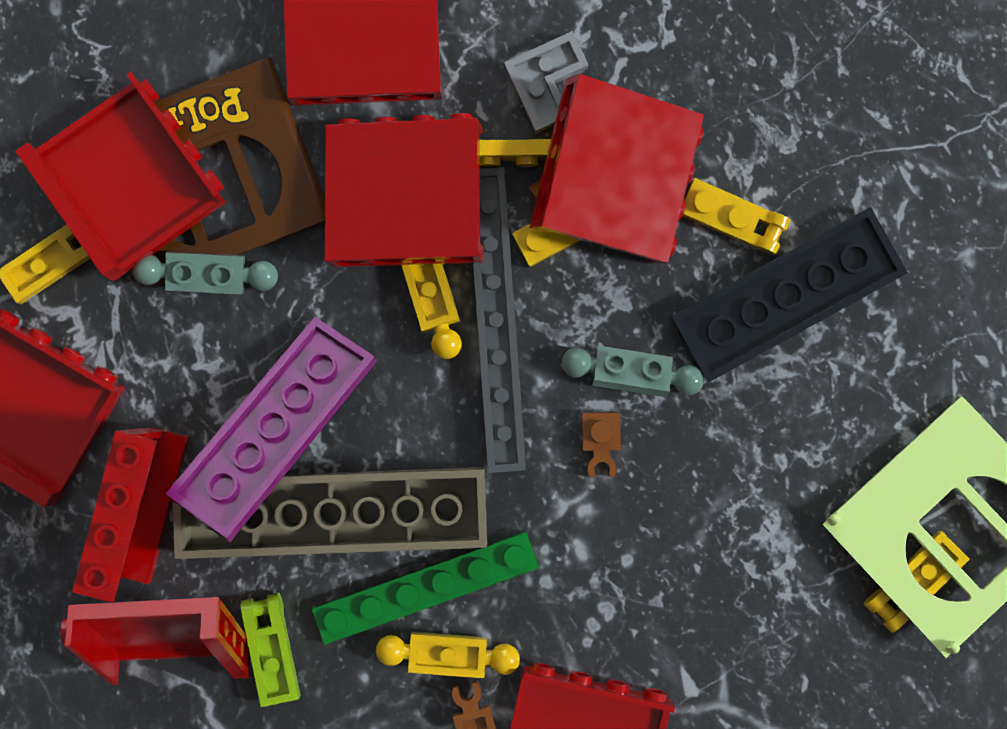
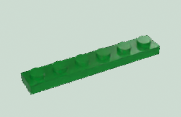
M527 531L488 544L487 548H477L314 606L312 611L324 645L533 571L538 569L539 565Z

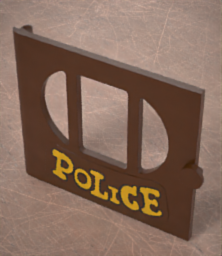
M271 58L256 61L155 102L161 112L168 108L181 126L176 131L183 142L190 139L198 151L226 141L255 218L253 225L209 241L203 223L199 221L191 227L196 241L195 245H186L175 239L152 254L161 263H166V252L168 251L241 255L315 225H325V198ZM241 136L254 139L266 146L274 155L279 165L282 176V191L279 202L270 216L266 214L239 143V137ZM161 278L157 283L152 284L153 288L165 285V278Z

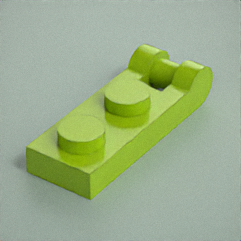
M280 593L267 595V599L255 601L254 598L241 600V613L261 707L298 700L301 695ZM269 614L271 625L259 627L258 616Z

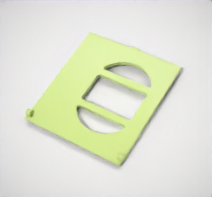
M963 396L953 402L823 523L824 527L945 658L950 654H957L960 651L959 646L1007 601V566L983 589H980L919 523L924 515L955 488L1007 543V523L967 482L968 477L981 476L995 479L1007 485V443ZM908 533H911L926 548L930 555L968 594V600H943L930 594L919 585L913 577L906 559L905 548Z

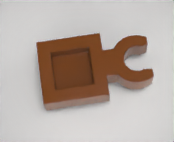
M620 412L581 413L582 451H593V457L587 464L589 477H595V466L599 462H605L608 465V476L615 477L616 464L610 457V451L621 450Z
M477 680L472 681L474 694L468 698L460 694L458 685H454L452 690L453 700L463 710L453 713L455 728L496 729L490 704L479 706L478 702L481 698L480 683Z

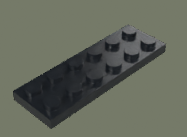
M869 207L670 316V319L696 366L702 372L705 382L709 383L907 274V271L874 211Z

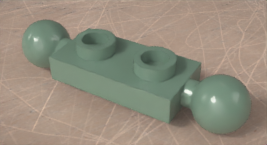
M168 251L166 252V263H161L157 257L150 255L138 261L132 268L134 278L144 285H152L161 278H165V291L242 295L244 293V283H249L256 290L267 291L273 288L278 280V272L273 264L267 261H258L250 268L245 267V255Z
M598 346L596 358L590 357L589 353L582 348H571L565 352L561 362L564 372L571 377L579 378L585 376L588 372L594 373L592 386L667 397L670 392V385H674L681 394L694 395L701 390L704 384L703 374L695 366L685 365L675 371L672 370L673 357Z

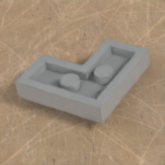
M573 31L504 62L506 72L535 134L555 125L561 100V94L555 83L588 69V63Z

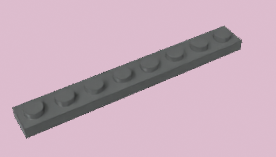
M504 167L480 169V244L484 247V263H473L488 473L525 471L526 461Z

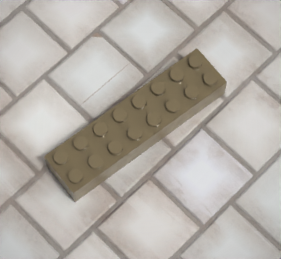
M485 467L285 474L230 543L173 502L175 559L487 548Z

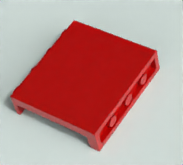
M284 0L287 98L293 106L442 100L437 0Z
M131 71L126 75L132 83L38 148L27 142L15 151L100 273L113 282L130 271L138 261L154 254L227 203L219 193L225 188L211 169L205 173L199 165L198 161L203 157L190 139L183 142L176 133L181 126L168 108L161 112L154 101L160 97L146 78L139 82Z
M580 73L565 79L529 228L541 232H556L646 258L648 263H668L677 245L675 237L677 224L685 212L686 202L684 195L687 184L691 181L695 170L694 163L692 162L695 150L703 137V127L701 125L704 114Z
M455 113L450 115V119L436 120L435 117L430 115H417L412 117V121H398L393 117H378L372 123H361L357 119L346 118L338 120V124L326 125L325 261L333 267L484 263V247L480 244L479 134H483V127L478 118H473L471 114Z
M0 308V482L43 507L56 505L126 387L116 382L118 376L115 373L101 366L93 369L83 363L86 357L81 353L66 346L63 350L51 344L53 338L50 335L34 327L28 331L18 325L21 320L19 317Z
M156 427L115 431L74 583L73 593L113 603L120 580L126 578L145 584L152 582L173 501L167 497L166 492L171 488L172 481L180 477L190 436Z
M219 597L68 605L67 619H63L61 623L60 633L62 643L65 644L64 646L111 685H118L120 661L215 656L233 679L249 678L250 652L246 634Z
M534 662L532 667L523 666L510 729H666L670 712L674 713L675 705L671 698H666L667 693L662 690L645 688L644 692L629 689L630 685L623 681L608 679L607 684L592 681L593 676L587 673L570 671L569 676L556 673L555 667Z

